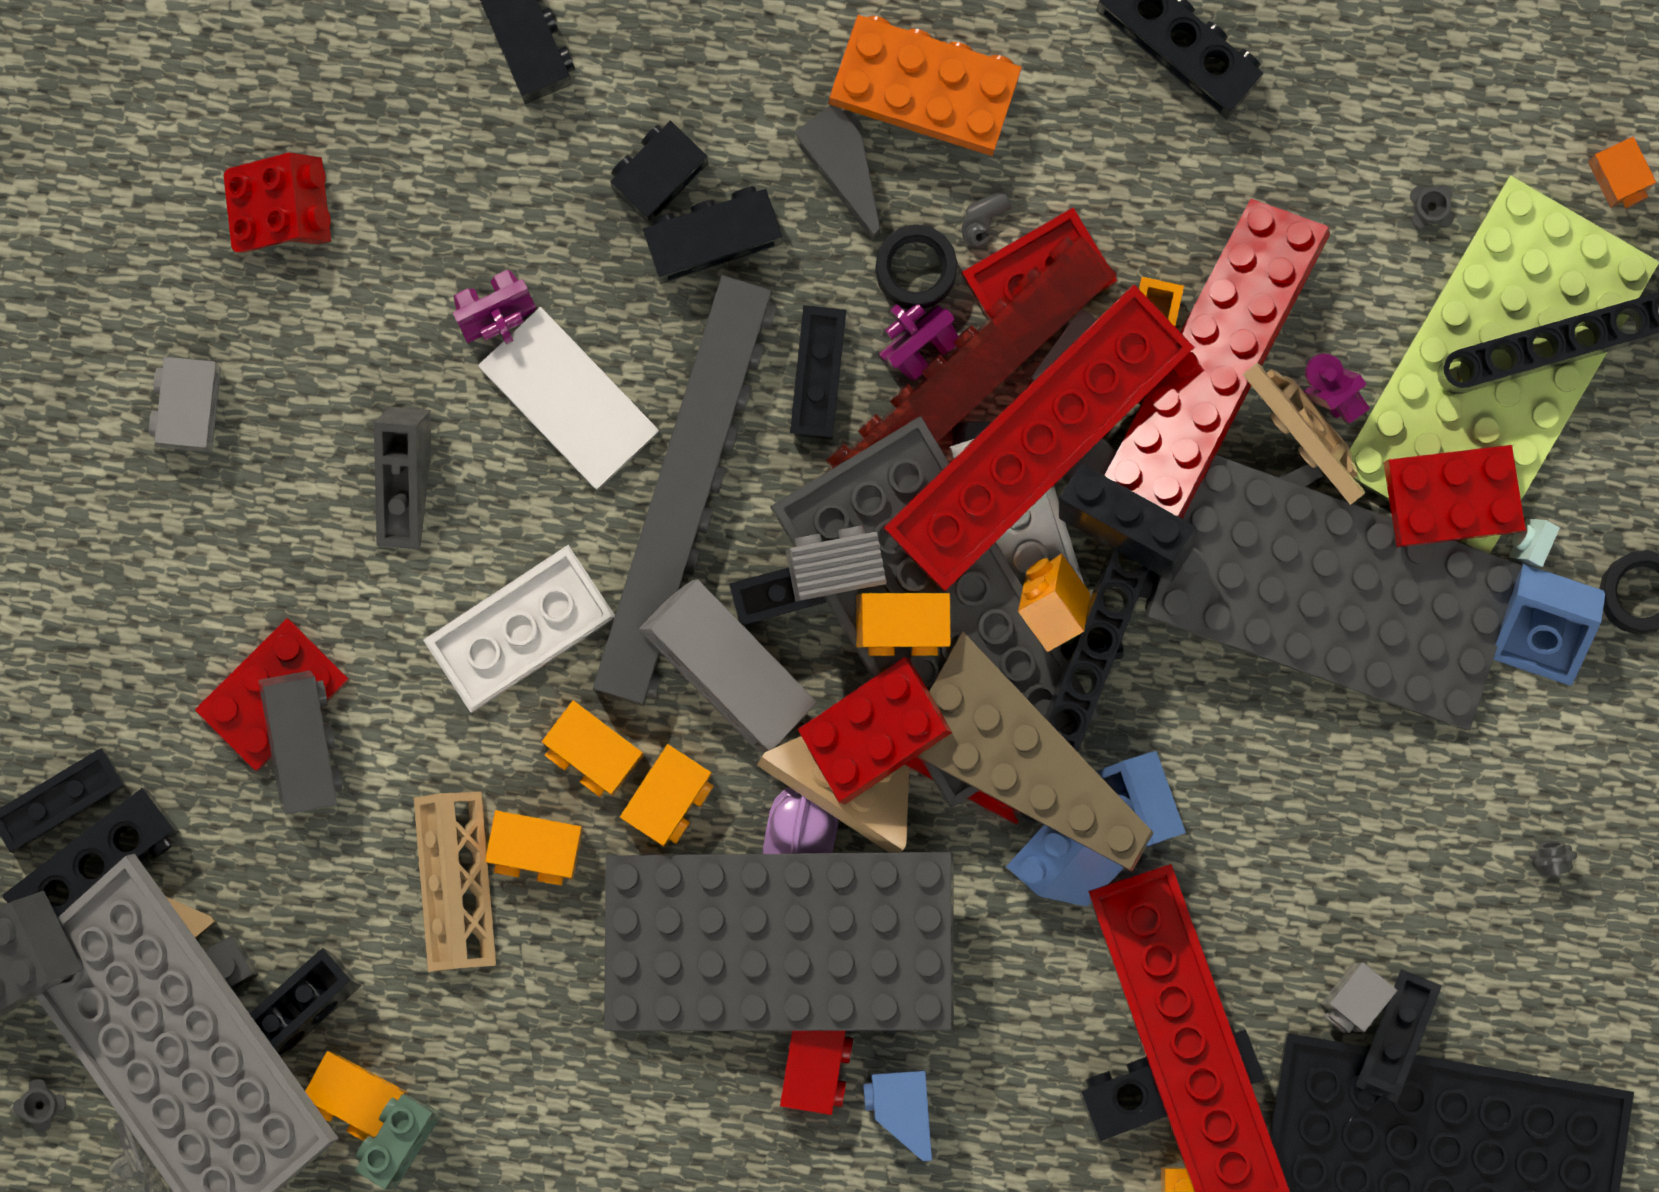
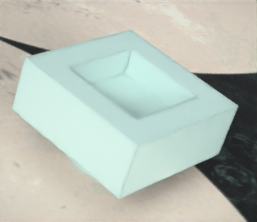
M1526 519V530L1514 534L1512 540L1513 549L1509 558L1522 565L1543 567L1560 527L1547 520Z

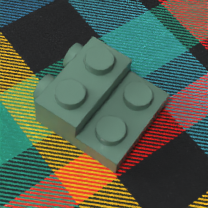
M402 1094L399 1100L392 1097L378 1119L384 1124L375 1139L368 1136L356 1153L355 1159L359 1160L360 1163L355 1171L385 1190L397 1189L443 1113L428 1104H422L406 1094Z

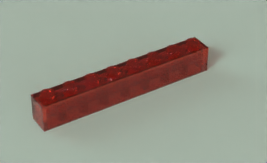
M1068 236L1065 237L1048 253L1053 258L1052 261L1041 271L1036 266L1031 268L1017 282L1021 289L1010 300L1004 295L985 311L989 319L977 330L973 325L969 326L953 341L957 346L954 352L946 359L938 355L921 371L926 378L914 389L907 384L889 401L894 407L884 417L880 418L875 414L858 429L862 437L850 448L845 443L837 448L825 460L830 467L824 473L919 416L922 417L935 441L938 442L1115 278L1117 274L1082 236L1076 237L1073 241Z

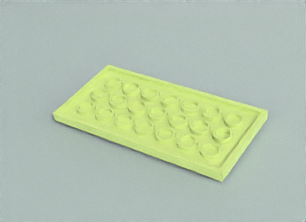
M1510 175L1352 443L1349 451L1352 454L1351 458L1358 472V475L1353 479L1358 484L1389 501L1383 464L1388 459L1512 445L1522 500L1607 352L1463 394H1453L1442 388L1438 381L1439 366L1456 350L1637 299L1649 282L1659 261ZM1620 314L1617 316L1616 322L1619 330H1621L1629 315ZM1585 326L1576 327V340L1581 345L1592 346L1595 341L1593 332ZM1544 338L1534 339L1533 349L1535 353L1542 358L1552 357L1553 347L1551 343ZM1494 350L1492 352L1491 359L1495 367L1501 370H1509L1511 368L1512 361L1507 352L1503 350ZM1462 362L1450 364V374L1456 381H1469L1470 370L1467 365ZM1501 535L1457 540V542L1490 554Z

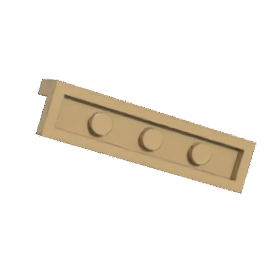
M482 792L439 793L415 797L414 809L428 972L496 966L488 863L485 862L487 851ZM454 802L468 803L469 821L464 828L456 821ZM464 845L472 853L473 864L468 871L459 864V851ZM467 889L476 898V908L471 915L463 908L462 896ZM471 932L479 939L481 958L467 959L466 939Z

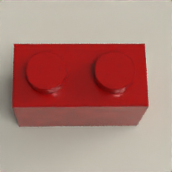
M792 1031L780 1107L832 1115L834 1106L842 1107L846 1081L838 1080L840 1064L850 1063L854 1038L845 1037L846 1031Z

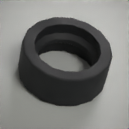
M914 224L900 227L886 237L878 250L875 272L880 289L890 301L902 308L911 309L914 305L919 304L925 309L933 307L946 298L954 285L958 262L954 247L944 234L930 226ZM914 242L927 244L940 257L942 264L941 276L936 284L926 291H907L900 287L892 276V258L897 250L905 244Z
M1650 550L1630 552L1613 562L1603 574L1599 589L1605 592L1603 611L1608 620L1622 631L1637 635L1658 631L1659 613L1645 618L1630 615L1622 608L1618 601L1617 587L1619 580L1625 572L1632 568L1646 567L1653 569L1659 574V553Z

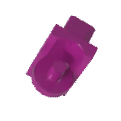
M505 270L493 276L490 282L495 292L479 299L475 289L470 288L454 295L456 311L452 313L467 344L482 336L486 341L499 334L502 335L506 345L514 341L509 330L524 323L522 318L537 310L523 279L518 281L510 270Z
M896 304L889 310L896 321L884 330L891 340L896 339L878 355L887 365L895 369L897 368L908 379L916 380L929 367L917 350L930 341L939 354L944 355L960 343L961 340L951 324L955 318L948 309L945 308L943 310L939 305H936L925 314V311L919 304L914 305L906 313Z
M1319 353L1308 361L1305 368V377L1311 387L1305 389L1304 393L1314 404L1325 407L1334 418L1342 417L1346 423L1353 422L1370 409L1359 392L1367 385L1360 374L1344 369L1337 357L1327 353Z

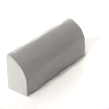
M698 579L687 583L675 592L638 629L757 752H767L775 748L817 703Z

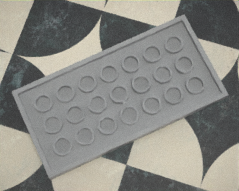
M135 854L127 855L58 917L82 970L36 996V998L173 1192H278L339 1139Z

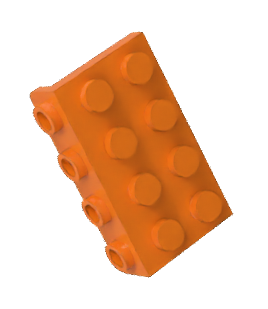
M857 15L829 96L828 104L993 157L1022 66L1015 65L1012 60L1005 56H987L975 52L964 43H946L934 39L930 34L920 29L905 30L893 26L888 20L879 16L864 17Z

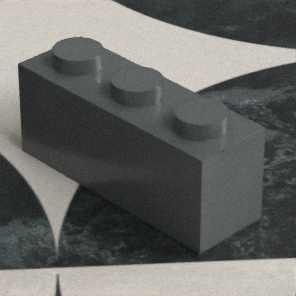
M310 670L258 680L281 809L287 815L337 805L335 792L342 791V782L338 766H330L328 750L335 749V742L331 724H323L320 707L327 706V696L323 680L316 681L315 676Z

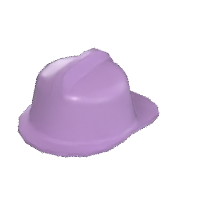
M788 787L775 798L771 807L763 844V854L833 853L838 819Z

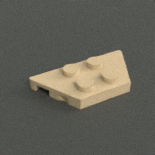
M1258 363L1247 370L1243 376L1273 411L1270 416L1275 425L1286 435L1290 432L1300 443L1301 446L1298 447V450L1303 459L1313 468L1319 466L1350 505L1360 498L1365 492L1353 479L1358 475V472L1352 461V454L1349 451L1348 444L1295 380L1287 376L1283 377L1272 369L1266 373Z
M802 736L765 752L758 762V767L887 852L902 853L906 847L909 767L906 765L844 805L838 802Z

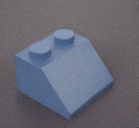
M1523 564L1495 644L1498 647L1493 660L1572 686L1601 624L1605 592L1601 589Z
M1157 751L1124 760L1096 771L1153 831V835L1146 847L1186 833Z
M1045 825L1038 830L1006 866L1038 896L1086 907L1091 903L1088 891L1108 885L1124 868Z
M925 1071L871 1074L872 1083L863 1084L865 1111L874 1110V1119L922 1161H932Z

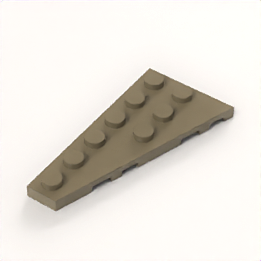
M962 631L929 691L953 733L917 756V758L1133 872L1153 835V831Z

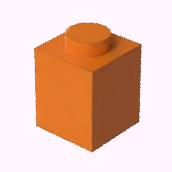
M1634 136L1596 153L1588 161L1610 208L1623 203L1625 209H1628L1649 198L1646 191L1656 183Z

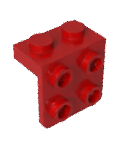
M288 152L231 167L224 172L230 240L234 252L246 253L290 241L315 245L332 242L330 233L331 218L328 211L325 189L326 174L323 168L322 157Z

